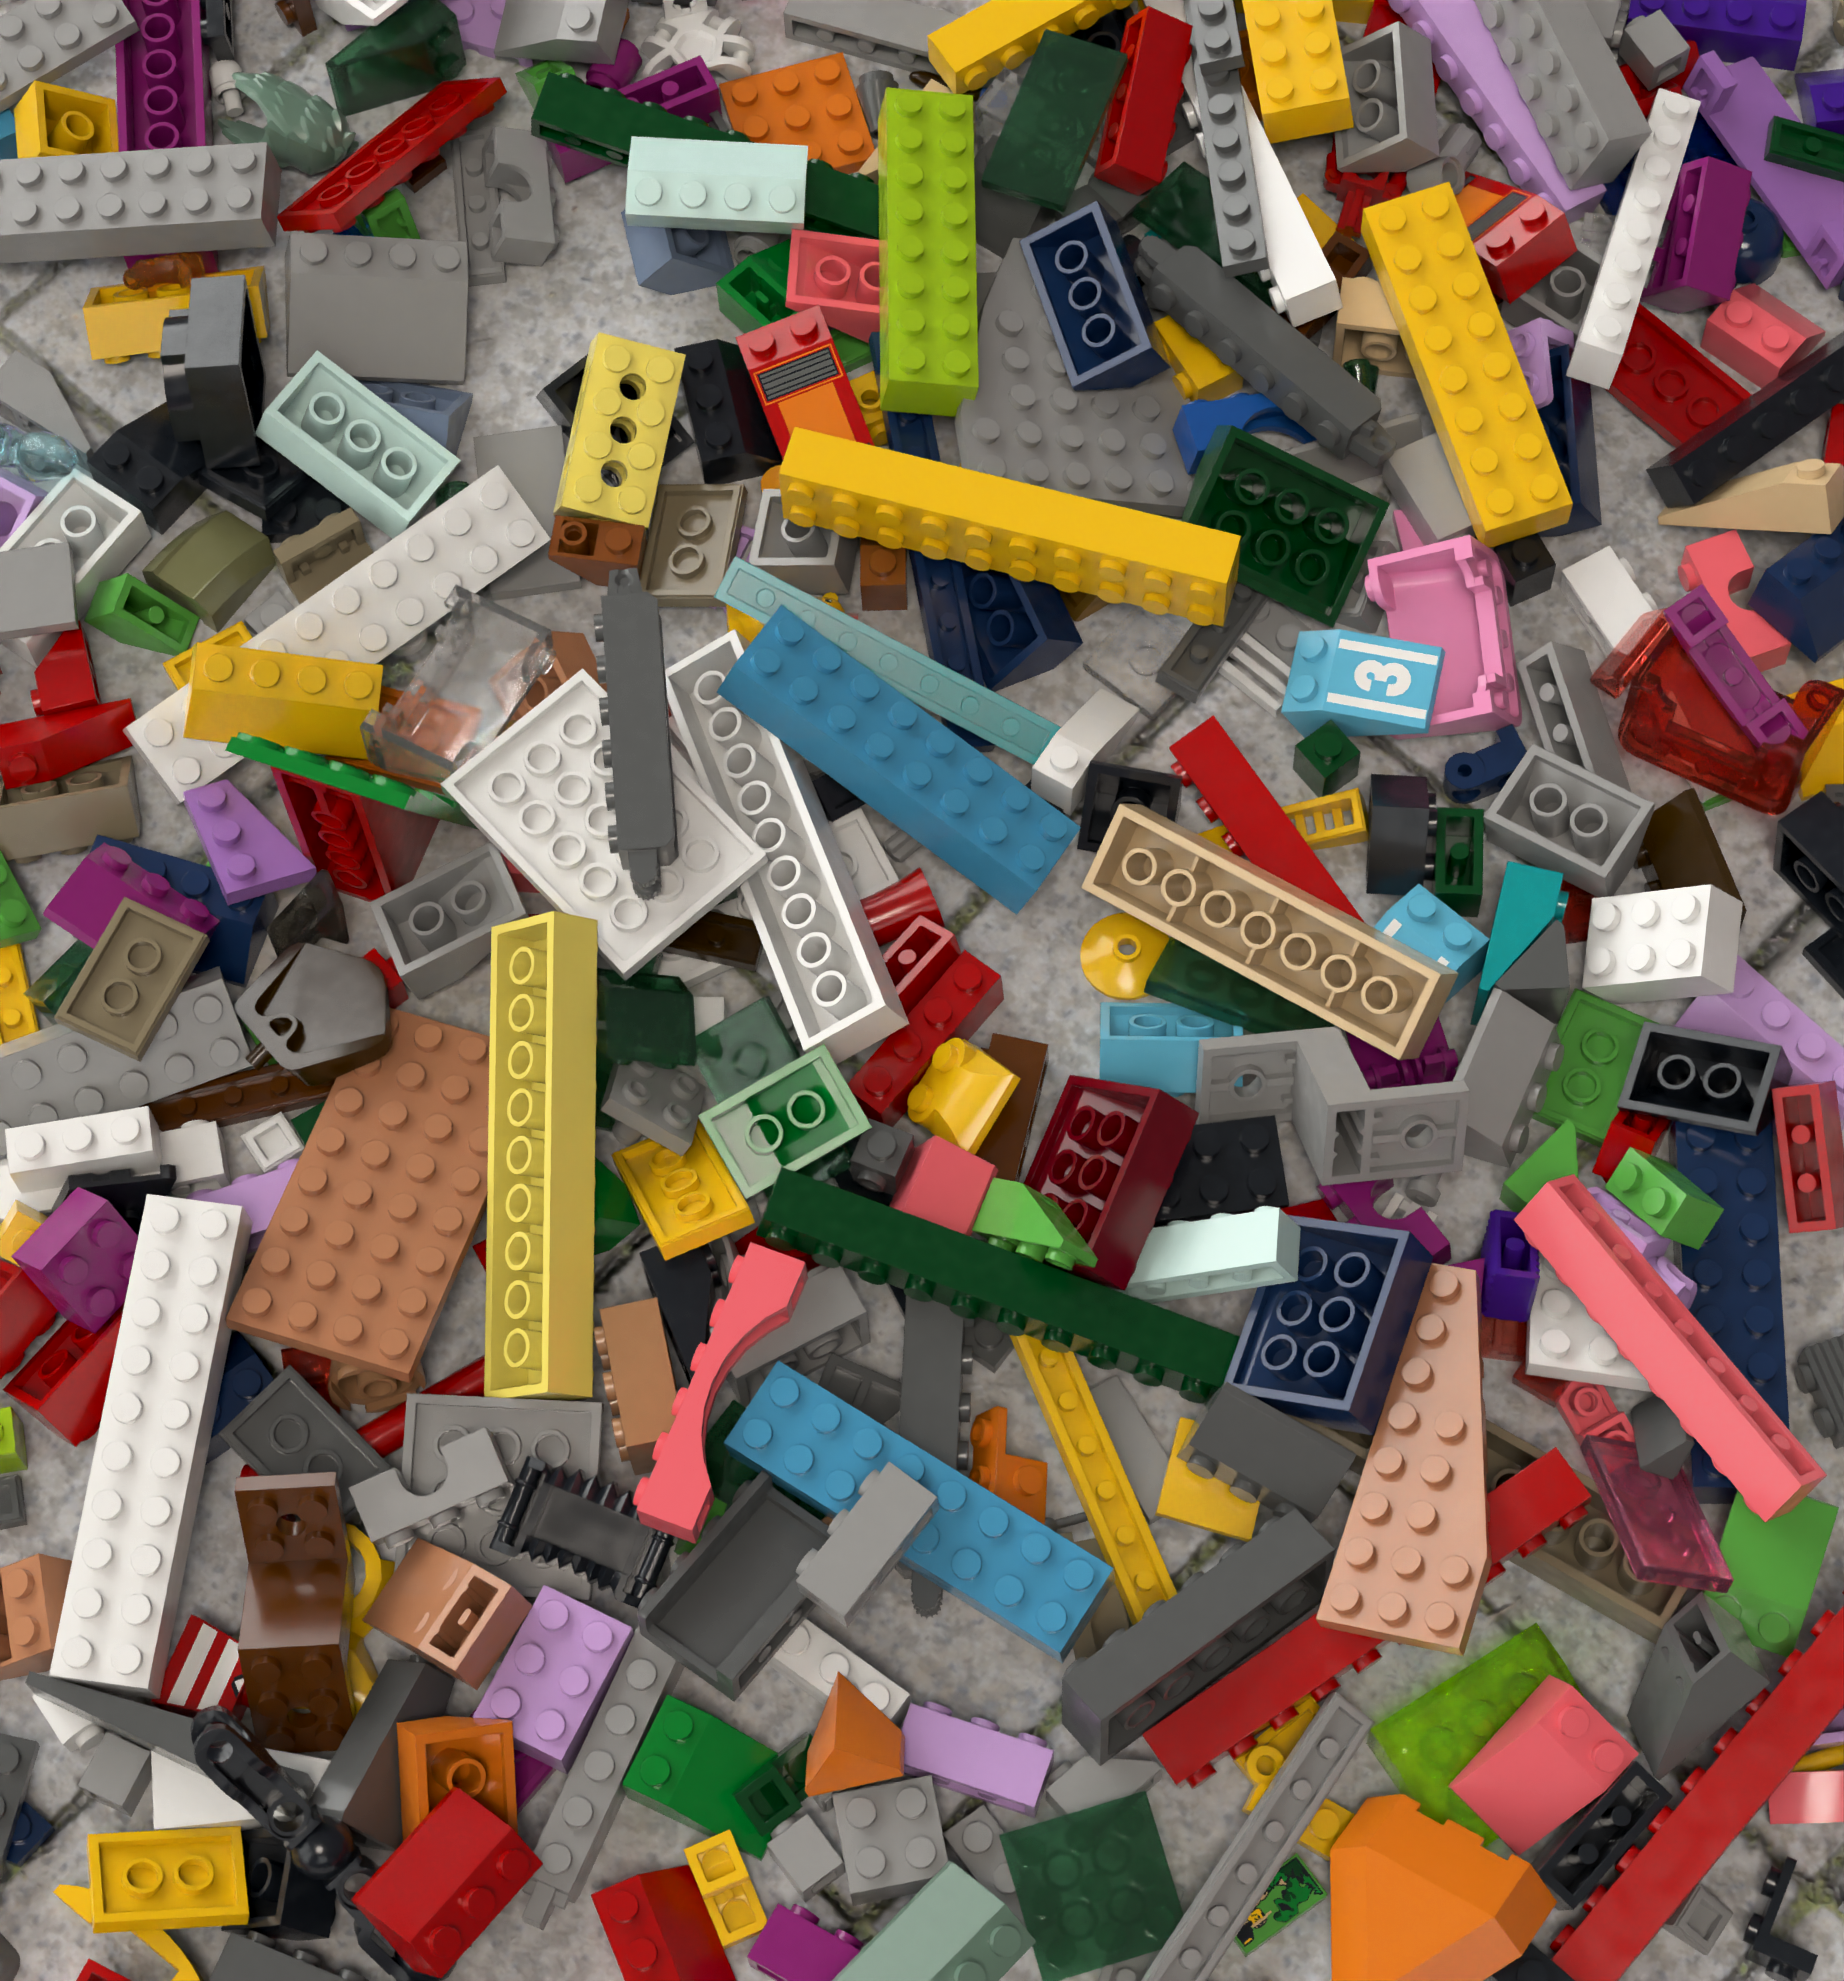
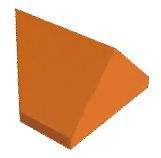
M839 1671L807 1751L805 1792L808 1797L904 1776L905 1736L903 1732Z

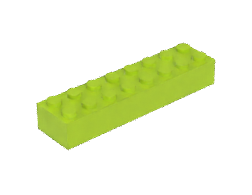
M886 87L878 118L880 410L956 417L957 408L963 398L975 400L979 388L973 95Z

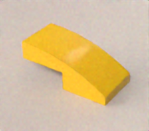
M730 1829L683 1849L723 1949L725 1950L760 1935L767 1923V1918Z

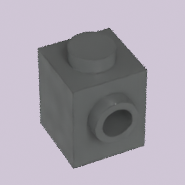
M869 1118L868 1121L872 1128L861 1135L850 1160L853 1181L858 1182L868 1190L885 1192L894 1196L915 1151L914 1135Z

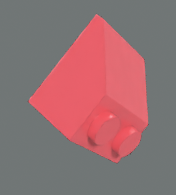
M1753 283L1734 289L1731 293L1730 301L1722 302L1709 316L1700 347L1762 389L1805 359L1825 336L1826 331Z

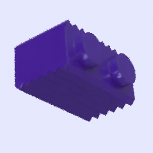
M1495 1209L1490 1212V1219H1488V1226H1486V1233L1484 1234L1481 1248V1258H1485L1481 1294L1482 1314L1485 1317L1500 1320L1526 1322L1529 1320L1540 1280L1539 1250L1528 1243L1523 1230L1514 1221L1519 1214L1518 1212Z

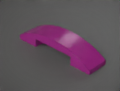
M1703 584L1663 611L1675 636L1704 681L1745 735L1771 764L1811 737L1785 698L1779 699L1726 625L1729 622Z

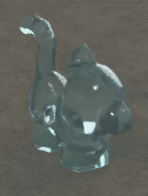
M0 422V468H17L21 477L31 483L63 479L73 472L79 456L67 438L46 431L25 434L12 425Z

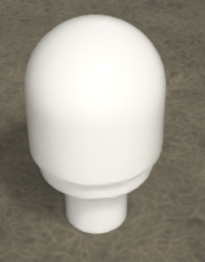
M221 60L214 62L209 70L212 93L219 103L225 105L226 113L229 117H237L244 112L241 100L246 94L235 87L236 81L233 79L232 74L243 71L234 60Z

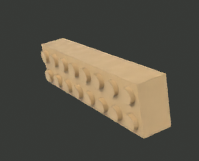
M1119 804L1081 887L1398 1060L1419 1058L1459 974L1451 968L1141 804Z

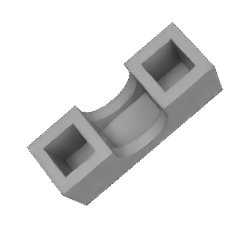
M495 126L482 148L485 187L503 189L509 192L517 202L502 200L488 223L492 261L542 267L550 252L556 250L559 242V227L553 223L552 213L556 199L555 189L550 187L549 183L552 155L550 151H546L545 140L532 136L531 131Z
M484 1427L440 1447L447 1464V1477L442 1487L433 1494L426 1496L413 1494L408 1488L402 1472L396 1468L389 1469L349 1487L371 1543L376 1545L386 1543L387 1548L392 1549L414 1539L413 1530L430 1522L433 1529L456 1521L461 1517L459 1509L475 1502L478 1508H484L506 1497L504 1489L513 1486L514 1483L492 1431Z

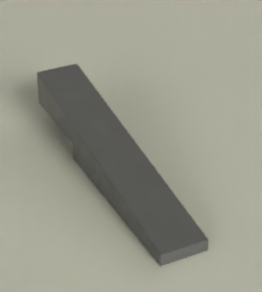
M29 1671L25 1683L35 1695L209 1778L200 1769L195 1760L194 1745L190 1733L193 1718ZM207 1724L205 1729L212 1726L213 1724ZM216 1741L212 1745L220 1747L226 1741ZM281 1766L303 1789L309 1801L315 1783L308 1773ZM292 1802L283 1803L276 1808V1811L293 1819L298 1816L301 1810L299 1805Z

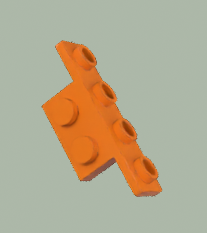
M996 1406L977 1415L970 1432V1441L973 1445V1464L968 1478L1045 1525L1048 1463L1005 1454L1007 1408Z

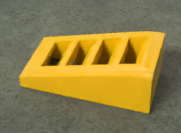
M1359 788L1281 807L1289 819H1295L1298 832L1312 850L1368 841V813L1365 799ZM1351 810L1354 824L1345 825L1343 811ZM1332 813L1335 828L1327 830L1324 814ZM1313 816L1316 833L1308 835L1305 817Z

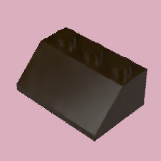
M1695 788L1683 791L1656 809L1652 814L1633 865L1635 869H1642L1647 881L1644 885L1645 892L1711 884L1742 901ZM1744 903L1742 906L1740 929L1747 911Z

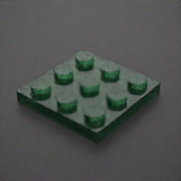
M1146 1791L999 1835L1026 1929L1036 1940L1032 1950L1042 1981H1061L1161 1950L1184 1916Z

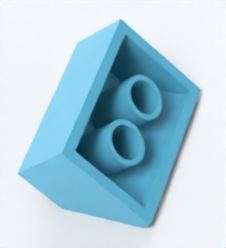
M1100 1002V1080L1161 1089L1172 1097H1179L1184 1093H1196L1199 1040L1243 1035L1241 1004ZM1243 1075L1236 1080L1234 1086L1243 1087Z

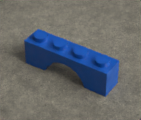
M1237 393L1226 399L1213 401L1198 399L1181 406L1172 429L1188 475L1196 474L1199 463L1217 425H1233L1249 434L1261 431L1281 432L1294 437L1302 444L1317 441L1314 436L1296 421L1288 418L1283 410L1262 393L1251 395L1248 393Z

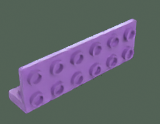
M1714 50L1700 55L1682 88L1689 98L1701 101L1698 109L1738 167L1752 171L1751 185L1763 202L1776 214L1783 230L1827 290L1841 284L1844 278V182L1765 161L1764 153L1768 126L1774 115L1800 123L1801 121L1754 57L1725 66Z

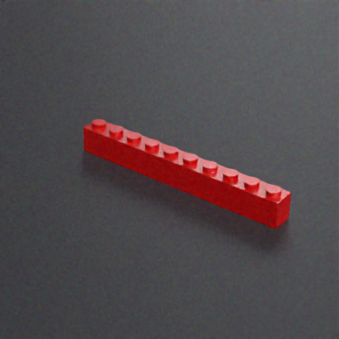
M1557 1447L1487 1494L1490 1509L1488 1536L1491 1546L1492 1564L1485 1587L1506 1572L1502 1564L1519 1553L1523 1559H1526L1548 1543L1544 1537L1546 1533L1559 1524L1565 1531L1589 1514L1585 1506L1591 1503L1592 1496ZM1316 1613L1142 1735L1174 1783L1179 1788L1188 1783L1192 1789H1195L1217 1773L1213 1765L1221 1759L1230 1755L1233 1760H1237L1256 1747L1258 1742L1255 1736L1271 1725L1276 1732L1295 1720L1300 1715L1296 1707L1313 1697L1315 1702L1318 1703L1327 1698L1330 1693L1338 1690L1341 1685L1337 1679L1354 1668L1357 1674H1360L1377 1663L1382 1658L1378 1650L1391 1641L1321 1627L1316 1620Z
M1844 1606L1837 1614L1830 1609L1823 1614L1810 1631L1816 1637V1640L1803 1654L1796 1648L1777 1671L1784 1677L1772 1693L1764 1688L1751 1701L1745 1711L1752 1717L1740 1732L1731 1726L1712 1750L1719 1757L1711 1767L1705 1771L1698 1766L1680 1788L1687 1796L1674 1811L1666 1805L1647 1828L1654 1836L1644 1848L1640 1850L1633 1845L1615 1866V1869L1621 1875L1608 1890L1601 1884L1582 1906L1589 1914L1577 1929L1568 1923L1551 1943L1549 1948L1556 1953L1551 1960L1575 1981H1619L1844 1708Z

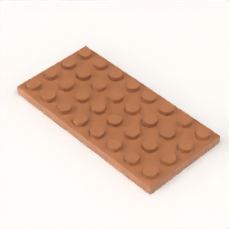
M389 1007L392 1035L390 1050L380 1059L336 1078L225 1320L229 1329L411 1383L487 1207L490 1036Z

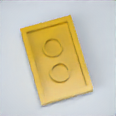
M241 1826L88 1834L86 1847L93 1934L248 1924L249 1906Z

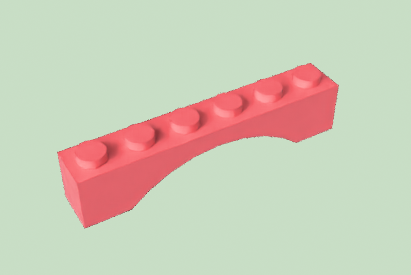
M750 1242L745 1256L737 1255L728 1277V1282L732 1284L726 1300L719 1299L715 1304L709 1326L714 1329L708 1343L704 1344L701 1342L694 1353L690 1370L695 1373L688 1389L681 1387L674 1400L671 1414L676 1416L670 1432L666 1433L663 1431L655 1444L652 1459L657 1462L650 1478L642 1477L635 1491L633 1505L638 1506L636 1511L641 1524L688 1542L697 1543L715 1500L707 1472L705 1446L708 1420L716 1395L728 1373L747 1350L768 1333L790 1322L808 1279L806 1263L804 1261Z

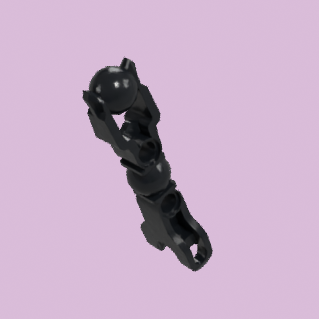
M217 1705L204 1708L198 1712L191 1723L190 1733L194 1745L195 1760L200 1769L226 1795L243 1806L271 1835L279 1840H283L284 1846L290 1852L291 1860L298 1871L309 1878L323 1880L324 1887L328 1891L335 1888L337 1899L354 1918V1931L358 1945L389 1975H392L396 1981H443L447 1979L456 1967L457 1961L442 1978L414 1971L396 1950L393 1953L373 1932L375 1929L373 1924L351 1901L357 1892H351L344 1888L346 1880L353 1874L358 1873L366 1874L371 1878L380 1867L373 1860L361 1854L360 1848L355 1844L354 1836L347 1824L336 1817L322 1815L321 1809L317 1804L310 1807L303 1789L272 1758L254 1734L230 1710ZM214 1721H215V1722H222V1723H224V1724H215V1725H212V1726L208 1727L207 1729H205V1727H206L207 1724L212 1723V1722H214ZM216 1741H227L220 1747L212 1745ZM286 1802L296 1803L301 1807L298 1816L291 1821H279L273 1816L276 1808Z

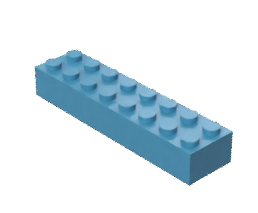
M780 605L733 665L717 690L719 695L1016 915L1038 890L1081 828L782 605Z
M779 1360L724 1441L730 1456L757 1473L764 1470L772 1476L773 1483L832 1520L844 1508L849 1512L862 1497L858 1494L861 1484L874 1469L881 1472L887 1463L891 1462L937 1496L939 1503L938 1512L899 1562L1062 1664L1116 1580L1114 1568Z

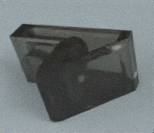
M321 869L266 928L277 957L293 944L309 943L315 945L322 937L344 944L350 942L343 903L329 871Z

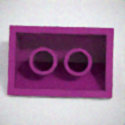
M105 842L83 859L42 914L92 949L95 948L124 896L208 935L209 940L220 922L219 919L209 913L204 904L197 900L186 898L171 888L169 882L164 877L146 871L134 863L124 850L109 846Z

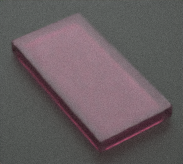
M1586 1435L1580 1449L1637 1580L1727 1593L1734 1579L1683 1468L1681 1467L1677 1477H1674L1673 1480L1643 1471L1639 1467L1635 1442Z

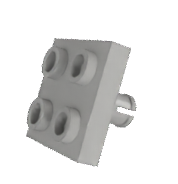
M625 1041L616 1053L600 1111L618 1120L613 1125L612 1132L614 1137L622 1144L631 1146L638 1143L642 1135H645L676 1154L683 1156L692 1145L706 1087L698 1083L690 1075L681 1073L656 1059L650 1052L640 1050Z

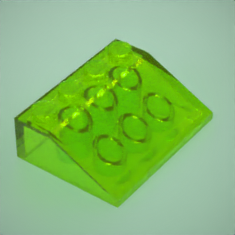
M1535 1623L1371 1728L1366 1744L1399 1792L1421 1803L1420 1813L1442 1825L1445 1824L1447 1819L1456 1822L1485 1838L1482 1847L1486 1848L1500 1838L1448 1785L1549 1674L1571 1684L1582 1696L1583 1694L1563 1659L1539 1625Z

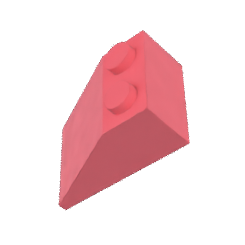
M792 229L785 307L802 312L819 305L828 326L869 343L868 340L871 332H880L879 240Z
M1549 1674L1448 1787L1519 1856L1604 1793L1639 1753L1571 1684Z

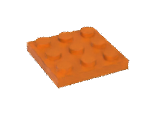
M843 52L719 84L720 96L731 130L745 134L752 142L808 146V160L819 159L825 161L833 167V170L845 174L858 172L875 151Z

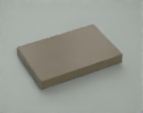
M659 484L640 576L642 591L649 592L657 598L658 607H726V603L714 598V595L737 553L748 495L744 484Z
M124 896L54 1016L56 1022L141 1062L210 942L208 935Z

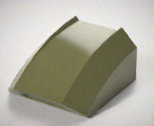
M225 510L206 517L183 531L142 570L148 586L199 616V619L206 626L218 633L270 573L276 561L269 538Z

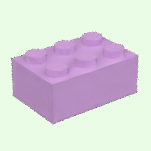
M543 1585L533 1607L529 1611L478 1705L473 1718L511 1720L513 1724L514 1749L568 1774L634 1636L633 1628Z

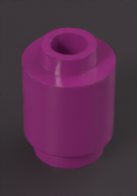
M620 38L614 65L592 63L586 73L587 81L585 84L598 89L609 87L616 90L630 85L642 65V58L639 55L638 48L629 40Z

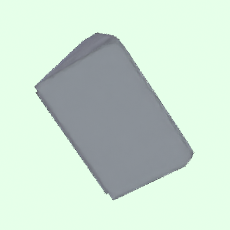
M1698 1884L1662 1928L1703 1955L1708 1956L1732 1917L1733 1912L1702 1885Z

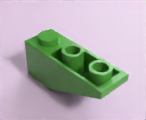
M993 1177L971 1231L986 1238L989 1244L1040 1263L1045 1258L1046 1261L1067 1270H1072L1074 1264L1095 1267L1098 1258L1057 1202L1024 1183Z

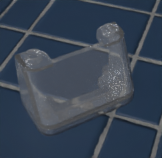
M455 585L444 601L445 607L452 610L451 618L445 627L439 624L435 630L437 644L396 705L386 703L382 709L383 714L371 709L360 726L369 762L386 771L442 783L501 735L540 674L546 675L554 664L556 650L552 649L551 629L458 585Z

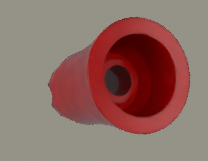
M920 867L894 884L860 900L878 947L896 941L919 915L941 927H945L935 898Z

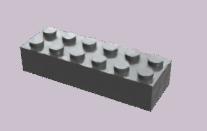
M1296 1508L1282 1518L1280 1516L1272 1517L1264 1523L1256 1537L1245 1545L1239 1543L1229 1548L1221 1557L1219 1564L1206 1573L1200 1571L1192 1575L1183 1584L1181 1591L1168 1601L1159 1600L1152 1604L1138 1623L1128 1630L1121 1628L1115 1631L1105 1641L1103 1648L1090 1658L1081 1657L1075 1660L1066 1669L1062 1677V1724L1098 1765H1103L1142 1736L1147 1730L1172 1714L1319 1605L1333 1566L1335 1549Z

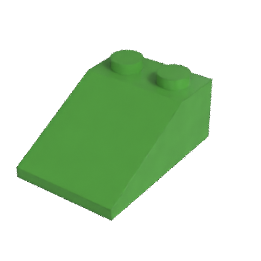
M1738 1490L1736 1491L1702 1592L1742 1623L1753 1646L1787 1658L1793 1652L1839 1510L1838 1506L1806 1496L1791 1512L1765 1523L1759 1515L1747 1507L1742 1494Z

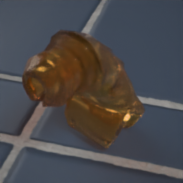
M181 252L136 261L133 267L124 271L123 282L131 290H138L141 287L150 288L164 283H177L183 288L191 284V278L205 277V268L200 253Z

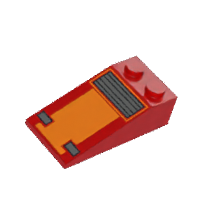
M1467 171L1465 172V184L1462 191L1455 195L1456 201L1491 291L1511 304L1578 251L1566 215L1563 211L1535 193Z
M819 305L735 337L782 459H784L794 427L875 446Z

